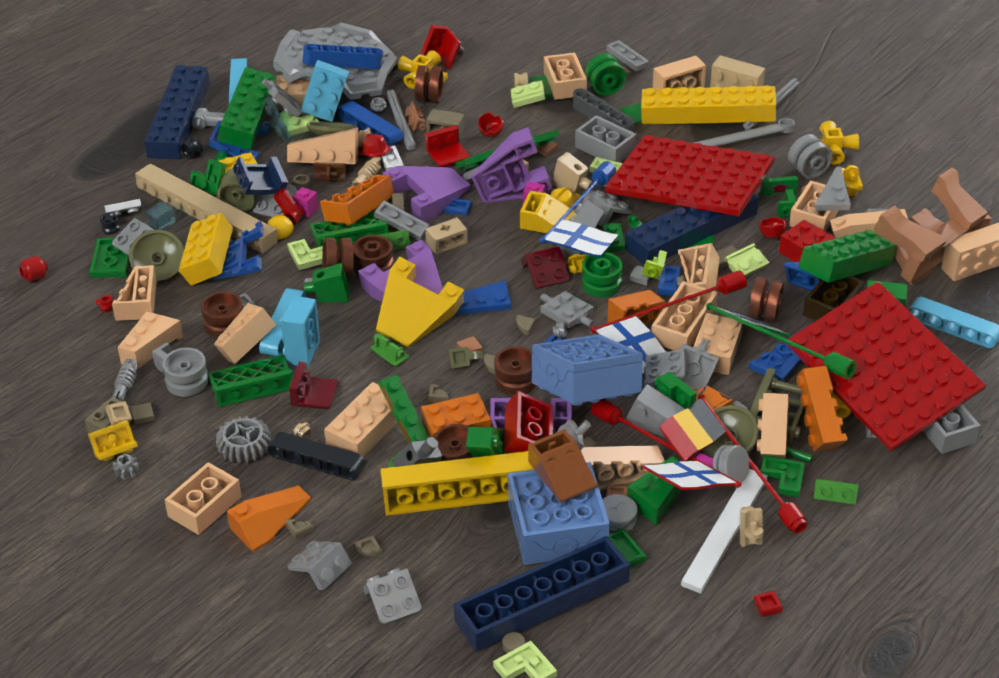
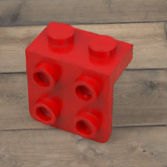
M431 25L421 53L426 56L429 51H436L441 57V63L447 69H451L461 47V42L447 26Z

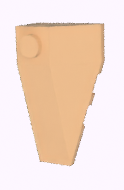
M900 209L902 214L908 219L905 209ZM885 211L847 214L832 219L830 222L836 238H841L845 235H852L857 232H864L865 230L873 231L880 215Z

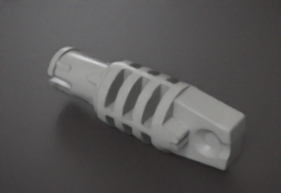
M125 360L115 380V391L112 397L119 398L120 401L124 402L125 395L131 390L137 375L138 361Z

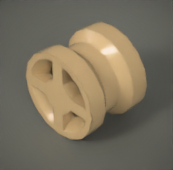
M527 72L523 74L514 73V88L528 84Z

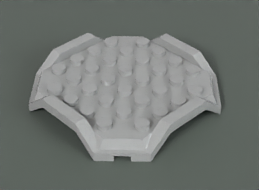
M339 23L330 28L303 30L301 33L291 29L279 44L273 61V67L278 73H283V79L287 83L299 78L311 80L315 66L306 65L302 62L305 44L371 47L383 50L382 66L380 69L339 67L349 71L343 92L352 100L361 98L362 94L369 93L370 97L381 95L387 76L394 66H398L399 58L371 30Z

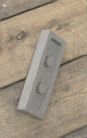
M620 40L607 45L606 51L637 72L649 67L647 59Z
M385 200L374 212L375 217L386 221L401 231L408 230L409 235L419 241L425 235V229L429 228V224Z

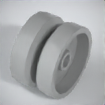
M807 134L794 142L788 152L787 159L789 164L805 178L814 179L823 174L830 166L833 153L816 136Z
M188 347L173 350L165 356L162 368L165 375V384L169 392L177 396L186 397L199 394L206 388L209 377L206 369V359L202 352Z

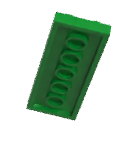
M558 129L534 136L533 139L537 147L555 141L554 137L560 136ZM496 149L455 162L457 169L463 167V170L478 166V164L481 165Z

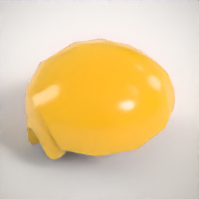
M284 215L273 216L267 223L276 229L278 240L288 238L294 230L292 221Z

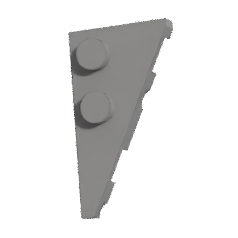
M836 167L815 204V211L850 210L851 204L841 167Z

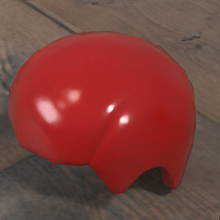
M491 112L481 115L477 122L480 132L486 137L500 135L505 124L500 115L495 116Z
M778 217L763 218L761 223L758 222L760 232L769 239L780 237L787 228L786 221Z

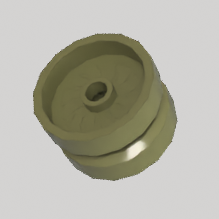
M233 168L224 174L217 191L218 199L243 212H247L253 207L257 195H244L242 188L239 186V181L233 172Z

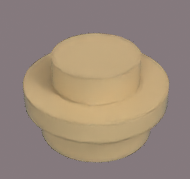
M307 422L299 423L293 430L295 436L306 439L312 432Z

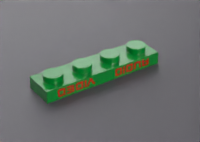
M398 375L380 380L378 385L408 444L413 441H426L429 436Z

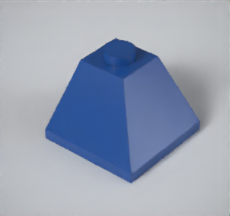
M785 262L784 268L787 283L812 291L821 281L820 278L798 268L800 262Z

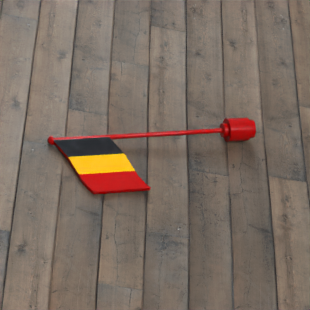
M703 394L698 395V400L690 407L668 418L659 428L683 461H687L695 453L712 445L725 433L734 445L740 446L704 399L705 395ZM749 457L750 466L781 505L778 512L779 518L788 530L794 534L803 532L808 526L805 515L794 502L784 503Z

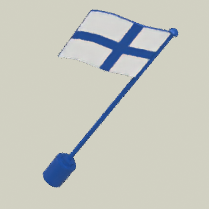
M604 161L592 173V180L594 181L592 185L546 235L540 237V243L544 244L547 242L564 246L595 257L603 255L618 237L617 234L603 232L564 219L596 184L604 186L616 173V167L613 163Z

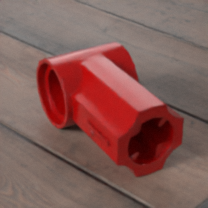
M285 188L274 194L273 198L283 211V215L292 221L293 226L296 225L305 215L304 207L295 203Z

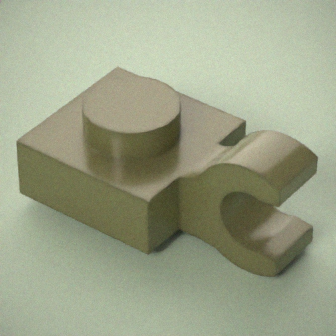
M468 347L448 349L450 369L470 366V360L483 358L482 350L468 352Z

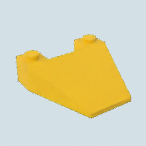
M399 257L389 271L376 331L409 348L455 315L464 302V289L448 281L441 292L436 294L413 282L416 277V265Z

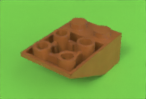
M565 429L528 444L529 464L560 503L598 487L577 443Z

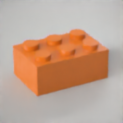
M479 393L421 406L422 424L429 437H434L438 430L450 424H463L469 427H491V418Z

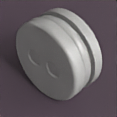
M723 445L718 448L714 455L713 468L736 481L740 480L743 482L749 471L748 454L741 446Z
M613 494L602 499L610 523L609 533L622 528L629 532L635 527L637 522V505L630 497Z

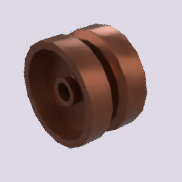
M419 65L415 78L416 101L425 102L429 96L431 102L440 103L443 92V68L433 66L430 71L428 66Z
M366 235L356 240L353 244L355 273L359 276V270L373 263L382 272L390 269L394 265L393 248L390 240L380 235Z
M324 238L322 268L342 263L346 278H351L353 271V244L351 238H341L338 246L335 238Z
M757 277L751 294L749 317L759 319L764 311L766 321L776 322L783 301L784 282L774 280L768 291V280Z
M220 291L208 295L202 301L201 311L204 328L210 336L218 338L242 311L243 303L241 297L233 292Z
M511 346L497 353L494 358L495 384L500 391L509 395H515L517 391L526 394L536 387L532 383L531 350L521 346Z
M450 424L436 432L433 438L438 442V448L442 455L441 461L474 458L466 448L469 426Z

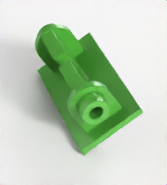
M408 230L380 235L390 240L393 250L404 249L410 246Z
M377 333L374 335L373 340H375V344L369 348L395 367L410 358L402 347H398L393 342L390 343L383 334Z
M816 479L813 499L856 504L859 484Z

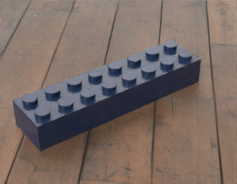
M175 66L144 141L147 158L181 159L183 154L181 145L189 139L193 128L191 123L195 111L201 107L210 84L208 67Z
M753 194L740 216L680 206L626 232L625 250L642 264H645L646 260L652 261L654 256H658L660 250L667 252V259L677 254L680 249L688 248L713 234L716 235L756 215L759 197Z
M606 536L454 603V621L477 652L503 640L504 636L508 633L523 631L628 583L630 564Z

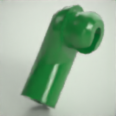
M631 215L628 218L631 229L642 225V222L637 219L636 215Z

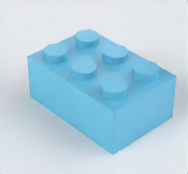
M317 60L301 112L332 122L349 71Z
M293 296L291 302L286 306L284 316L282 315L279 321V325L282 327L281 341L284 342L283 356H285L286 363L289 365L297 366L298 362L301 361L307 362L308 368L320 344L316 299Z

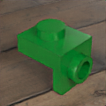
M786 190L784 201L778 202L777 217H790L791 209L798 200L794 196L793 190Z

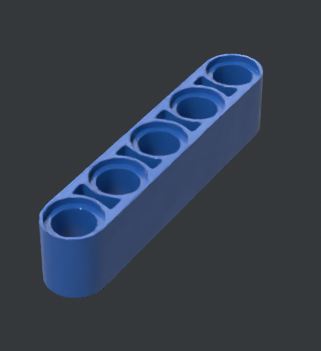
M305 44L302 62L306 65L315 66L317 60L336 67L380 69L382 66L383 50L371 47Z
M352 100L337 108V114L342 121L357 125L359 131L366 130L369 127L371 134L382 135L389 146H394L404 139L403 133L399 128Z

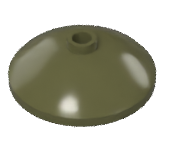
M340 122L307 123L306 127L316 136H322L357 128V125Z
M150 230L142 233L133 241L129 250V261L132 269L135 266L154 265L156 281L162 282L174 277L179 272L184 248L181 241L174 234L165 230ZM160 258L161 261L155 262V259Z
M727 405L715 409L714 412L748 454L755 446L759 435L758 423L755 417L747 409L736 405ZM725 433L715 443L703 449V452L707 456L714 458L719 447L723 445L733 446L734 443L732 441L729 442L730 438Z

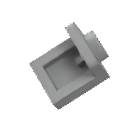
M167 342L152 351L154 364L161 372L163 371V359L171 352L170 344Z

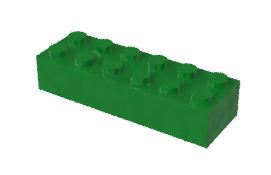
M244 68L220 124L218 142L251 150L272 98L268 92L269 89L262 84V81L267 78L269 81L272 80L276 83L277 75L253 68Z
M865 230L864 232H857L852 235H845L841 238H834L833 240L804 247L798 268L830 283L891 265L897 244L876 235V232L872 230Z

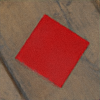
M775 591L754 595L753 601L761 617L782 612L783 606Z

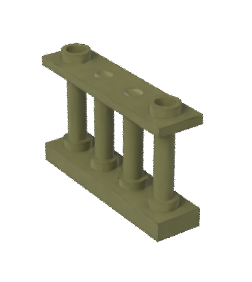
M767 368L750 409L757 423L758 419H762L760 417L762 411H759V399H763V393H772L771 389L775 390V388L802 394L801 387L799 388L798 385L777 380L775 378V369ZM789 397V406L798 408L797 413L788 411V420L793 421L792 427L787 426V434H789L788 445L792 446L794 439L799 438L801 427L799 426L805 413V407H802L800 400Z

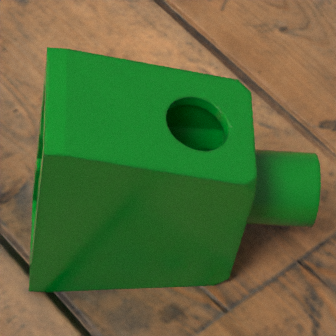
M342 263L315 270L313 281L304 283L306 294L315 292L319 302H349L350 289Z

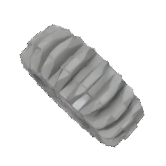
M239 416V419L235 420L232 418L231 422H225L224 426L220 427L216 435V446L220 455H223L225 460L229 459L231 463L238 461L239 464L242 461H246L248 464L249 460L256 461L257 457L263 458V454L268 453L267 448L271 443V433L267 424H264L262 420H257L256 417L250 419L248 416L246 418Z

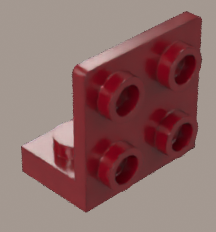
M560 246L525 254L521 261L523 268H529L535 289L570 280Z
M299 361L289 387L291 405L330 409L338 386V380L310 377V371L307 370V362Z

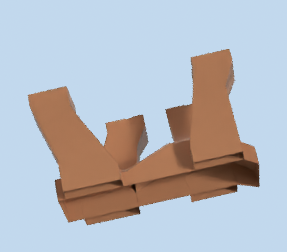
M953 167L939 175L931 191L946 207L949 217L947 222L944 223L935 218L926 208L908 220L901 210L894 205L880 215L873 231L878 235L897 244L894 257L901 266V276L911 285L916 284L931 274L936 265L943 261L947 244L961 235L989 226L992 220L987 214L988 212L960 186L958 171Z

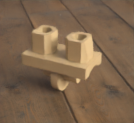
M753 506L742 507L740 510L741 547L750 544L761 545L763 536L762 509L754 508Z

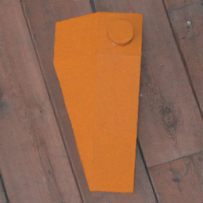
M295 486L245 500L227 510L229 528L252 552H255L272 542L275 534L280 529L286 527L285 521H288L292 516H296L311 501V497L300 486Z

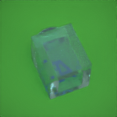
M162 201L146 211L148 225L155 230H164L176 222L174 208Z

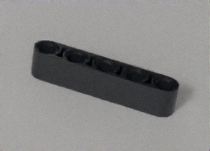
M278 432L267 448L268 453L276 459L352 481L359 477L366 466V459L358 453L285 432Z

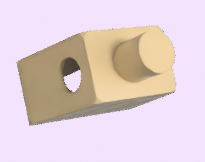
M566 152L557 159L551 182L553 186L557 188L567 187L572 194H576L582 188L587 190L593 182L586 178L588 167L570 153Z

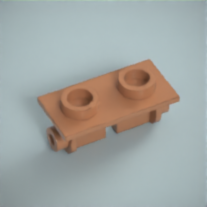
M411 101L405 111L408 124L412 133H414L415 129L423 131L427 126L425 119H423L422 109L415 106L414 102Z

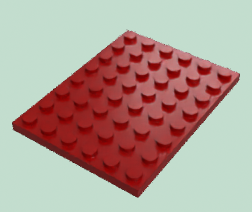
M644 135L607 183L605 193L740 216L774 164V156Z
M879 281L788 338V340L823 356L836 352L856 361V371L848 380L828 371L833 393L890 452L985 390L986 384ZM786 343L809 368L825 366L824 360Z

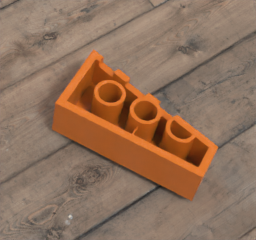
M377 174L360 182V186L347 188V193H337L332 196L333 199L330 201L326 199L320 201L324 220L346 223V225L355 224L357 220L367 216V213L377 209L384 200L387 202L392 197L394 189L391 176Z
M827 366L802 369L797 376V385L799 388L801 387L802 395L800 401L802 407H805L806 415L804 416L806 427H809V445L812 446L813 452L837 449L848 439L846 433H841L843 422L841 417L836 415L838 405L836 399L831 397L830 394L833 392V387Z

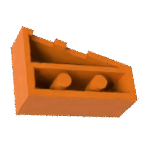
M651 290L608 299L607 323L665 304V300ZM664 308L638 316L637 318L646 326L655 321Z

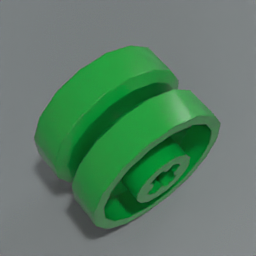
M598 54L587 63L585 68V76L588 82L599 95H613L623 87L626 81V73L623 67L611 54Z
M604 252L601 257L588 255L582 261V288L584 292L597 298H606L620 291L622 285V262L619 257Z

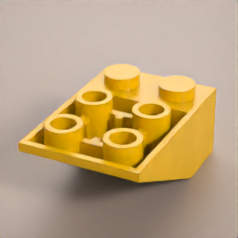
M530 191L520 210V229L546 234L569 210V207L546 193ZM572 211L564 220L568 221L574 212Z

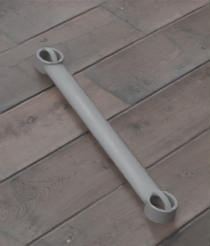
M783 118L777 124L694 143H701L707 146H722L778 132L789 134L795 130V121Z

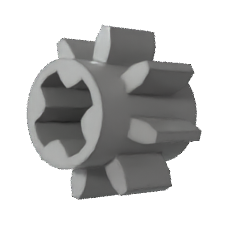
M129 454L120 455L117 458V462H113L115 476H120L124 480L133 478L135 472L139 471L137 458H132Z

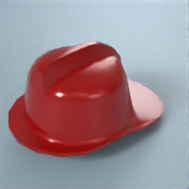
M369 133L363 140V148L358 149V154L379 157L387 154L391 149L386 144L382 135Z

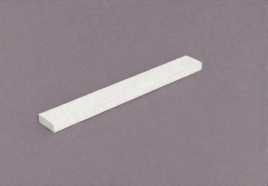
M749 469L745 480L741 482V487L736 488L681 581L682 587L700 594L704 590L740 528L741 508L752 506L765 485L754 470Z

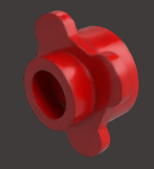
M105 295L101 299L96 300V305L100 306L102 312L113 311V296Z

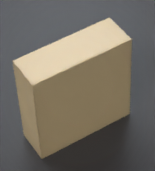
M126 401L110 404L105 407L111 425L125 420L131 422L132 417Z

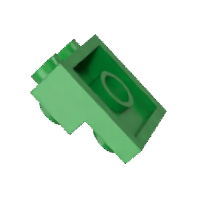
M670 371L657 377L654 384L657 386V391L683 408L687 409L696 402L697 393Z

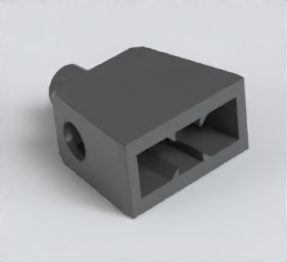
M428 437L426 441H413L409 443L392 462L394 467L440 462L442 455L438 448L437 440L433 437Z

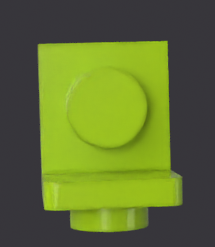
M660 250L658 256H654L652 261L646 260L642 275L659 280L664 268L667 252Z

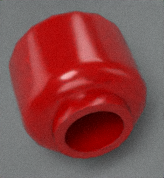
M39 256L26 258L19 265L21 277L28 282L43 279L46 276V271H48L47 262Z

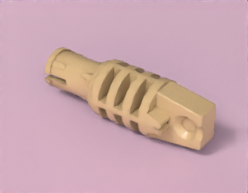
M373 157L370 161H367L359 170L358 177L352 182V186H360V182L375 176L381 169L382 158Z

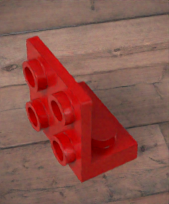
M457 125L425 133L426 151L438 167H447L455 164L457 161L470 157L459 143V128Z

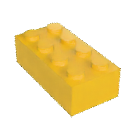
M221 212L191 224L178 270L191 286L222 273L233 227Z

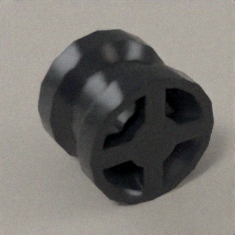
M192 138L189 142H184L181 145L183 153L188 158H193L195 154H200L203 151V147L197 138Z
M105 213L100 217L103 233L111 235L120 230L117 214Z

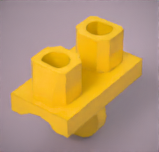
M849 165L845 169L841 168L848 196H857V191L863 189L858 167Z

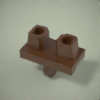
M315 162L314 180L327 182L345 181V163Z

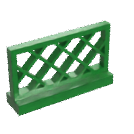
M375 211L367 213V216L360 218L353 225L321 221L311 223L309 227L318 248L323 246L324 238H335L338 246L341 238H351L352 244H354L356 240L366 235L388 233L387 222L375 217Z
M280 355L208 372V377L217 405L222 407L289 391L293 372L289 369L284 356Z

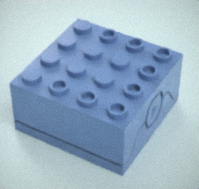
M600 334L533 344L532 383L539 386L540 389L549 391L550 394L559 396L562 400L569 401L572 405H582L583 402L587 401L599 402L600 399L604 398L616 399L617 396L621 395L633 396L634 393L642 392L643 362L641 361H643V353Z
M586 462L596 481L591 462ZM535 470L508 473V505L523 565L549 562L607 536L609 538L610 523L599 487L560 503Z

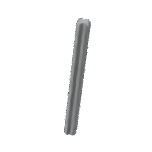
M796 78L790 80L776 93V106L799 86ZM747 121L743 124L745 130H750L759 122Z
M388 90L386 92L398 127L403 133L406 148L408 151L415 150L416 144L394 90Z

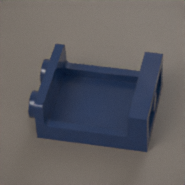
M238 157L236 164L233 166V172L239 181V186L242 188L244 195H274L281 189H286L288 185V180L277 157H270L268 164H245L243 158Z

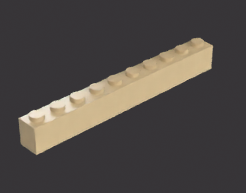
M152 164L135 173L136 184L139 189L150 193L152 196L163 200L200 221L212 214L215 215L221 212L232 225L231 237L236 240L241 237L242 232L245 230L251 231L256 227L255 224L260 221ZM262 222L264 225V236L247 243V246L262 254L278 243L276 229Z

